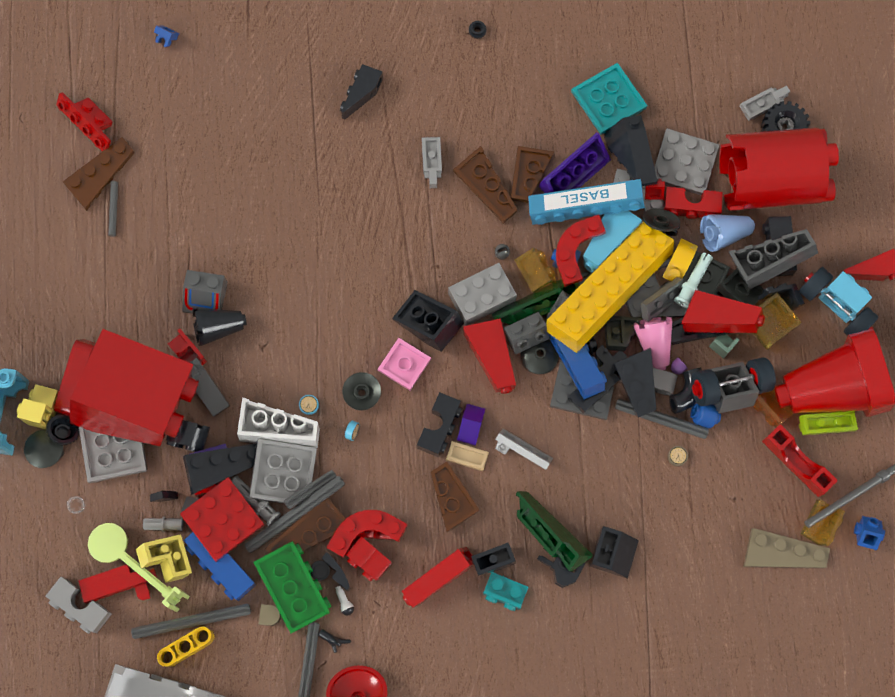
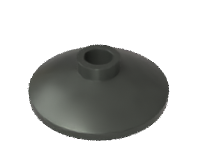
M649 209L643 214V221L649 227L661 232L674 231L680 226V219L674 213L664 209Z
M548 339L522 351L520 357L523 366L528 371L534 374H545L554 369L559 355L552 342ZM542 351L544 355L539 357L537 352Z
M359 372L347 378L343 385L342 394L348 406L355 410L363 411L377 404L381 396V387L373 375ZM360 390L366 392L364 396H360L358 393Z

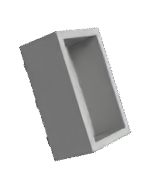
M500 263L448 287V295L465 326L515 302L517 297Z

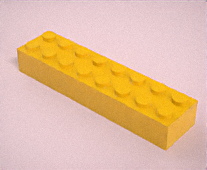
M643 221L547 319V332L578 353L673 254L674 240L663 232L649 227Z

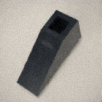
M364 64L361 65L360 70H356L353 86H349L347 90L348 97L340 106L342 119L348 118L376 96L383 81V71Z

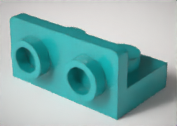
M491 572L483 595L486 596L485 600L495 604L499 601L505 604L504 608L515 611L516 609H521L528 586Z

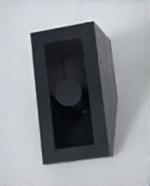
M509 542L471 556L478 576L516 564Z

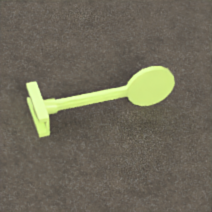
M105 523L92 531L88 539V549L94 559L103 563H111L121 559L159 590L165 598L162 603L175 612L180 610L175 605L180 602L182 597L187 600L190 596L177 587H167L147 569L141 568L140 564L126 553L128 538L122 527L114 523Z

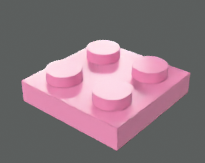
M398 338L379 366L378 371L411 391L430 362L431 357Z

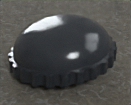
M64 414L55 415L46 426L48 437L57 444H72L80 435L79 427L71 424L70 417Z

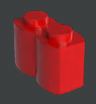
M362 536L346 554L349 558L347 562L355 569L358 566L363 569L362 575L370 582L373 579L378 581L393 564Z

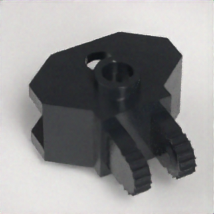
M540 555L537 558L538 561L550 567V570L553 571L555 584L561 588L574 584L585 566V563H583L573 573L566 568L559 555L554 562Z

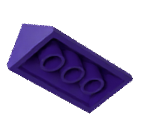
M596 132L547 175L538 187L544 193L577 189L584 185L611 161L600 134Z

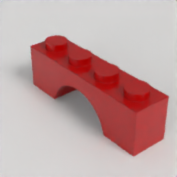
M781 424L762 441L817 497L824 495L838 481L824 466L810 460L799 449L795 438Z

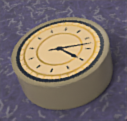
M675 446L668 452V460L674 466H682L688 459L686 449L681 446Z

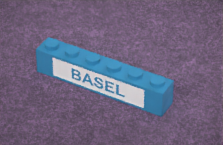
M641 179L528 196L529 213L533 225L581 219L583 217L609 213L616 214L629 210L636 211L645 208Z

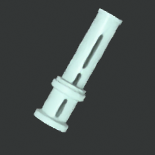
M702 253L688 281L682 284L680 294L674 299L675 303L679 306L688 308L695 290H698L697 286L713 260L711 255L708 254L706 257V253Z

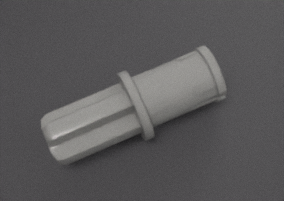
M163 516L162 518H145L143 520L144 530H162V532H165V530L183 531V518L174 519Z

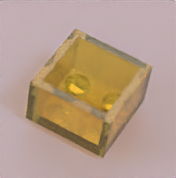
M776 293L758 306L762 307L765 321L762 327L759 326L757 333L753 334L765 349L768 350L795 330L802 322L779 294Z

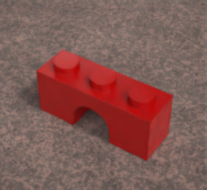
M666 187L663 200L664 210L674 213L677 217L686 216L689 219L703 218L709 214L721 215L723 192L704 190L700 202L691 203L685 197V188Z

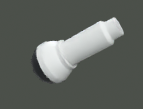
M337 586L335 589L341 603V613L345 616L351 615L354 612V605L348 601L341 586Z

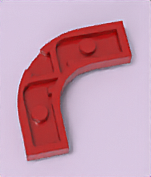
M600 215L576 222L559 239L556 249V264L564 287L583 281L576 261V250L586 240L605 234L606 231Z
M380 510L359 511L350 515L339 525L326 548L345 558L353 542L360 534L366 531H377L399 542L408 524Z

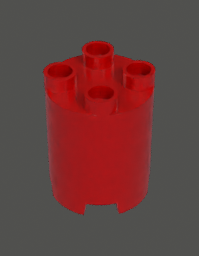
M815 127L726 134V138L730 143L720 146L719 173L728 174L733 193L723 195V200L728 210L817 204L834 201L836 188L834 180L829 178V167L837 166L839 151L836 143L827 144L825 129Z

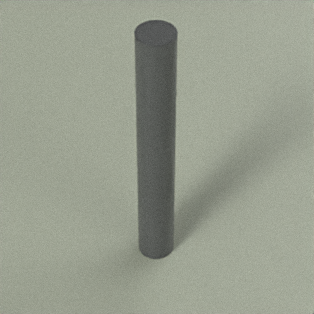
M116 181L111 182L108 236L111 237L116 236L118 182Z

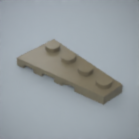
M752 528L743 567L826 568L830 548Z

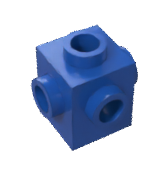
M862 516L860 522H857L854 527L857 545L877 550L885 536L882 521L874 517Z

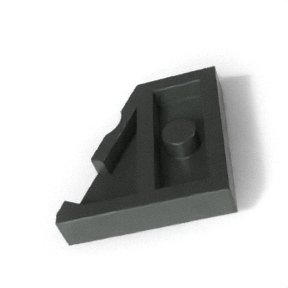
M612 316L604 324L606 349L626 351L636 333L634 323L636 322L640 325L641 317Z

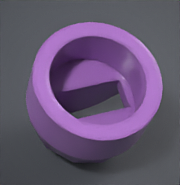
M678 357L671 364V370L675 374H682L688 369Z

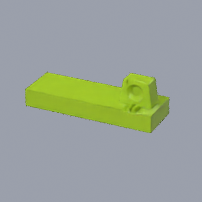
M854 411L799 416V429L802 435L858 430Z

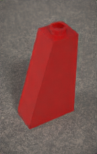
M695 290L682 320V325L685 332L757 333L759 326L762 327L764 324L765 316L763 315L762 307Z
M501 319L463 326V335L496 393L507 394L512 392V389H515L516 382Z
M467 547L457 549L401 592L404 595L403 599L408 606L411 605L412 608L420 605L472 568L474 563L470 550Z

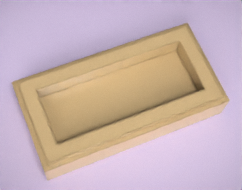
M451 441L446 461L484 471L489 452Z

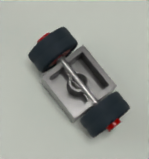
M765 357L749 360L746 366L743 362L698 371L691 376V389L697 404L700 406L714 404L719 414L754 406L758 394L772 391L776 384L774 368Z

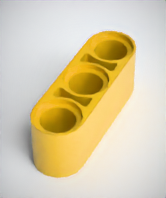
M199 627L159 651L157 655L158 663L165 667L175 666L210 645L214 640L213 631L207 627ZM202 631H207L209 635L205 642H201L199 639ZM188 641L191 647L188 652L184 653L181 646L184 642ZM167 652H171L173 656L170 663H165L163 659Z

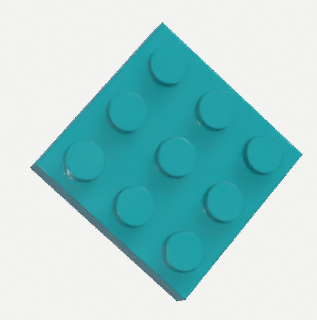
M618 63L571 90V93L600 135L608 131L622 118L635 116L647 109V104Z

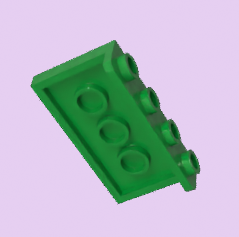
M293 541L253 562L290 634L324 615H328L330 613L329 608L332 607L327 597L322 598L319 592L322 590L318 579L313 580L310 573L313 570L309 562H304L300 556L304 553L299 543L294 544Z

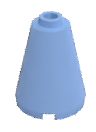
M709 214L704 216L700 222V234L704 233L705 237L702 241L710 252L719 251L751 235L755 229V223L749 216Z

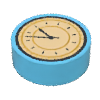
M305 395L300 399L299 407L302 413L312 415L317 412L319 403L313 395Z
M353 420L349 422L345 431L346 439L351 441L355 439L359 430L358 422Z

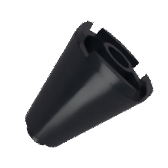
M209 308L192 309V316L196 317L193 325L196 340L199 343L198 346L206 345L239 332L247 325L246 316L241 311Z

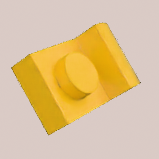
M681 238L663 274V278L670 281L677 277L683 279L698 246Z

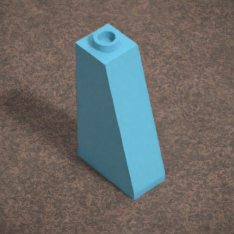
M630 211L604 214L601 221L606 231L605 234L592 238L583 255L584 266L589 272H594L642 223L639 217Z

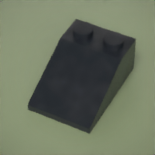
M414 290L392 318L424 343L440 352L444 350L464 324L456 310Z

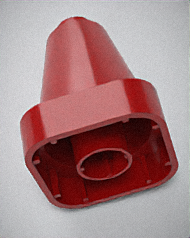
M873 329L848 335L844 345L783 375V384L776 385L774 388L779 407L790 406L792 413L863 411L864 415L869 417L889 412L895 406L893 384L879 340Z

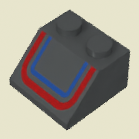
M187 270L183 285L182 312L192 314L193 308L222 309L228 283L225 276Z

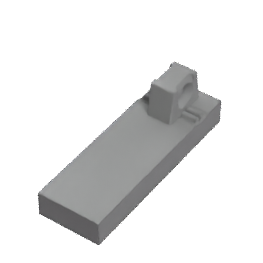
M502 429L495 439L498 441L495 449L499 452L506 454L509 449H512L545 470L553 460L552 457L505 429Z

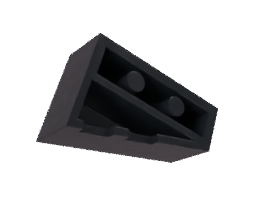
M651 348L613 363L636 417L639 418L655 411L656 399Z

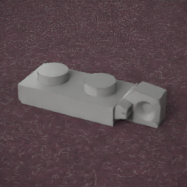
M787 86L779 90L771 87L742 102L739 107L748 121L766 113L775 103L779 105L781 101H784V98L789 96L790 90Z
M440 137L422 138L423 174L425 178H429L430 188H437V178H441L442 174Z

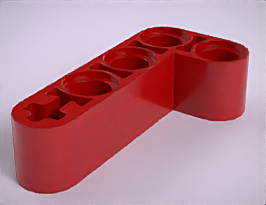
M86 339L74 342L54 405L55 412L70 416L71 395L92 353L95 342Z

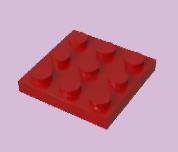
M229 477L180 513L215 562L264 526V523Z

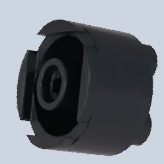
M183 420L176 438L167 435L166 444L182 449L186 445L185 449L193 452L204 450L210 427Z

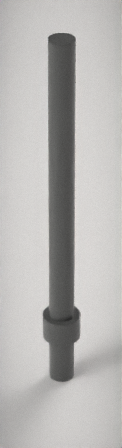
M895 464L886 470L882 469L876 473L875 477L804 521L806 527H812L877 484L889 480L890 476L895 474Z

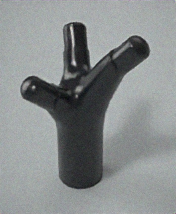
M324 629L318 634V636L332 646L334 653L337 652L336 645L341 646V644L351 643L350 639L345 640L335 637Z

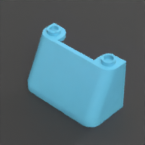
M0 370V422L6 396L16 398L18 391L28 389L29 380L17 370ZM0 431V454L12 456L15 446L9 444L6 440L7 435L2 434Z

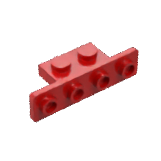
M63 92L59 93L56 104L59 110L101 151L109 148L111 140L102 131L111 127L113 121L89 97L73 103Z

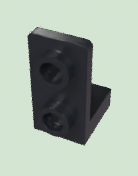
M783 283L776 288L770 286L763 290V294L758 296L759 301L780 296L787 312H792L805 304L796 283L790 285Z

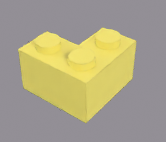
M35 384L34 389L29 393V400L23 398L22 403L18 405L17 418L27 425L46 430L47 423L56 415L54 405L59 391Z
M181 534L146 542L136 549L141 568L160 564L165 583L183 579L192 573Z

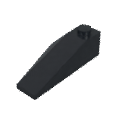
M641 115L622 118L604 133L608 150L614 153L617 161L624 165L627 173L633 180L641 179L642 186L657 184L658 181L648 137Z

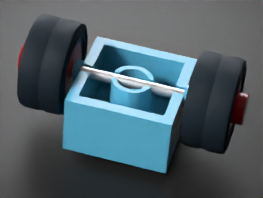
M821 267L815 274L811 272L804 281L806 283L799 292L809 301H812L821 293L818 298L845 323L851 320L852 322L844 329V333L847 336L874 328L872 325L879 317L869 307H866L858 316L856 315L869 302L872 296L869 295V291L866 288L860 287L850 274H846L843 271L828 288L825 286L834 276L824 267Z

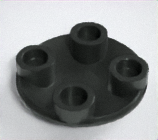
M39 430L31 434L24 446V455L27 461L41 469L53 466L64 455L63 445L50 440L48 433H46L47 430Z

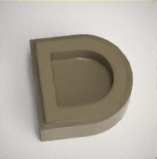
M261 604L258 624L266 626L277 624L280 620V613L277 607Z

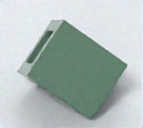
M728 335L717 336L709 347L724 359L740 339L736 338L733 340Z

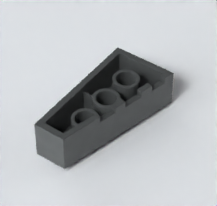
M805 229L784 235L776 240H766L764 243L755 246H745L741 250H731L729 254L747 287L751 290L818 254V249L810 233Z

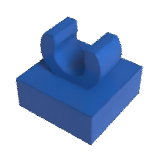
M164 25L156 26L154 33L158 34L156 43H161L162 38L165 39L164 47H169L171 40H177L179 36L178 32Z

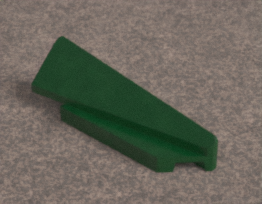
M560 279L493 312L491 315L494 320L501 319V322L508 325L537 312L542 316L550 312L562 291L572 294L580 285L577 282L564 287L563 281Z
M517 491L516 496L520 500V509L517 510L518 519L551 557H558L559 555L569 571H573L592 558L593 554L529 492Z

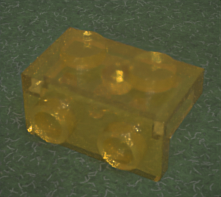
M817 499L807 519L828 507L829 504L821 499ZM838 509L810 528L804 525L800 534L819 546H829L835 539V532L838 526L843 522L845 511Z

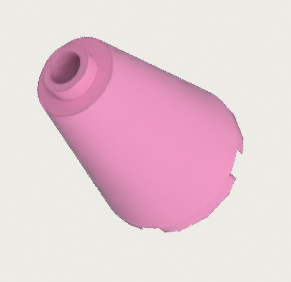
M655 317L649 322L640 320V325L635 322L634 329L643 350L651 348L653 368L665 370L666 366L670 364L672 317H666V320H661V317Z

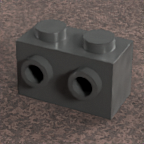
M539 312L504 327L507 342L514 354H518L549 339L547 325Z

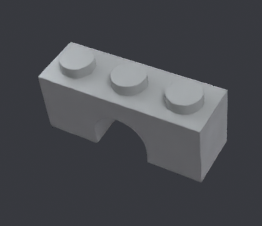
M60 577L46 595L50 599L48 603L57 610L59 608L65 611L64 616L74 622L76 619L81 623L80 628L86 633H98L112 613L93 600L86 608L78 609L75 599L81 590L68 579Z

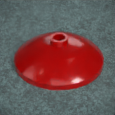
M360 665L350 666L339 671L330 680L326 690V697L388 696L387 685L383 676L373 668Z

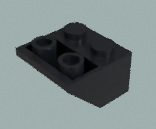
M603 526L598 535L590 567L628 579L639 540L624 532Z

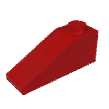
M891 249L843 271L846 274H850L855 280L883 281L888 278L890 281L894 280L895 249Z

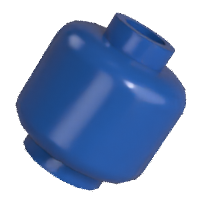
M696 403L691 409L690 415L696 425L710 429L721 420V414L718 413L714 404L700 406Z

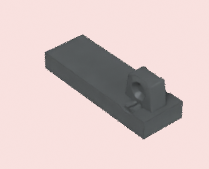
M677 277L671 282L667 281L660 286V290L641 303L643 320L649 322L675 303L674 299L680 294L681 286L684 283L682 278Z
M196 358L190 362L193 364L190 378L199 381L196 392L212 416L215 417L230 405L199 359Z

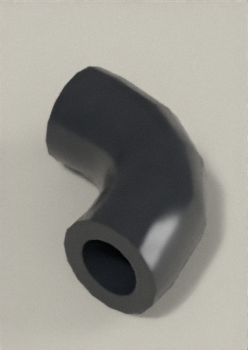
M701 367L683 372V389L669 396V404L674 414L681 413L696 403L691 389V376L695 372L702 371Z

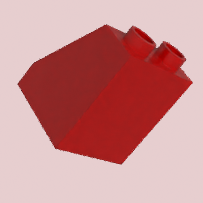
M102 329L71 395L70 423L91 432L161 446L165 435L176 438L184 419L183 415L176 413L180 400L191 403L198 387L199 381L190 378L193 364Z

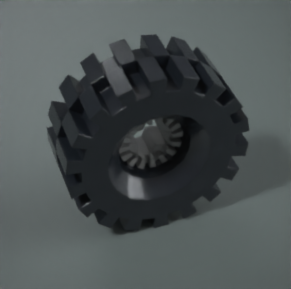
M781 101L779 105L775 103L772 108L768 109L762 120L761 132L782 130L783 124H787L788 129L786 130L809 128L810 121H807L809 115L808 113L804 115L805 109L803 107L799 109V104L797 103L794 106L791 105V101H788L787 104H784V101Z

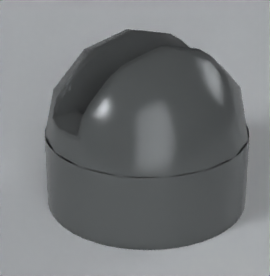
M499 244L495 248V256L500 260L506 259L510 254V249L505 244ZM504 248L507 249V250H504V251L498 253L499 250H502V249H504Z

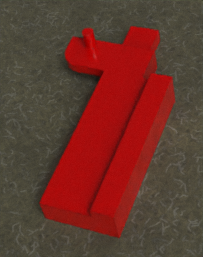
M127 564L78 581L85 604L134 587L138 599L144 601L151 598L147 586L148 581L136 571L132 573L130 566ZM154 568L148 570L157 578L156 571Z

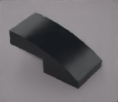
M326 552L322 560L336 571L332 579L349 591L351 588L346 575L338 563Z

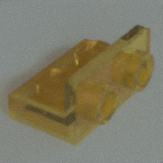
M535 248L530 249L515 259L532 292L538 291L549 283L556 282L554 278L556 274L551 266L548 267L545 261L547 259L542 250L539 251Z

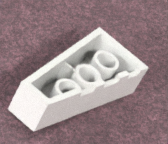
M242 397L237 432L240 442L257 443L258 439L318 448L320 428L317 421L295 414L292 415L280 409H273L265 404L255 403Z

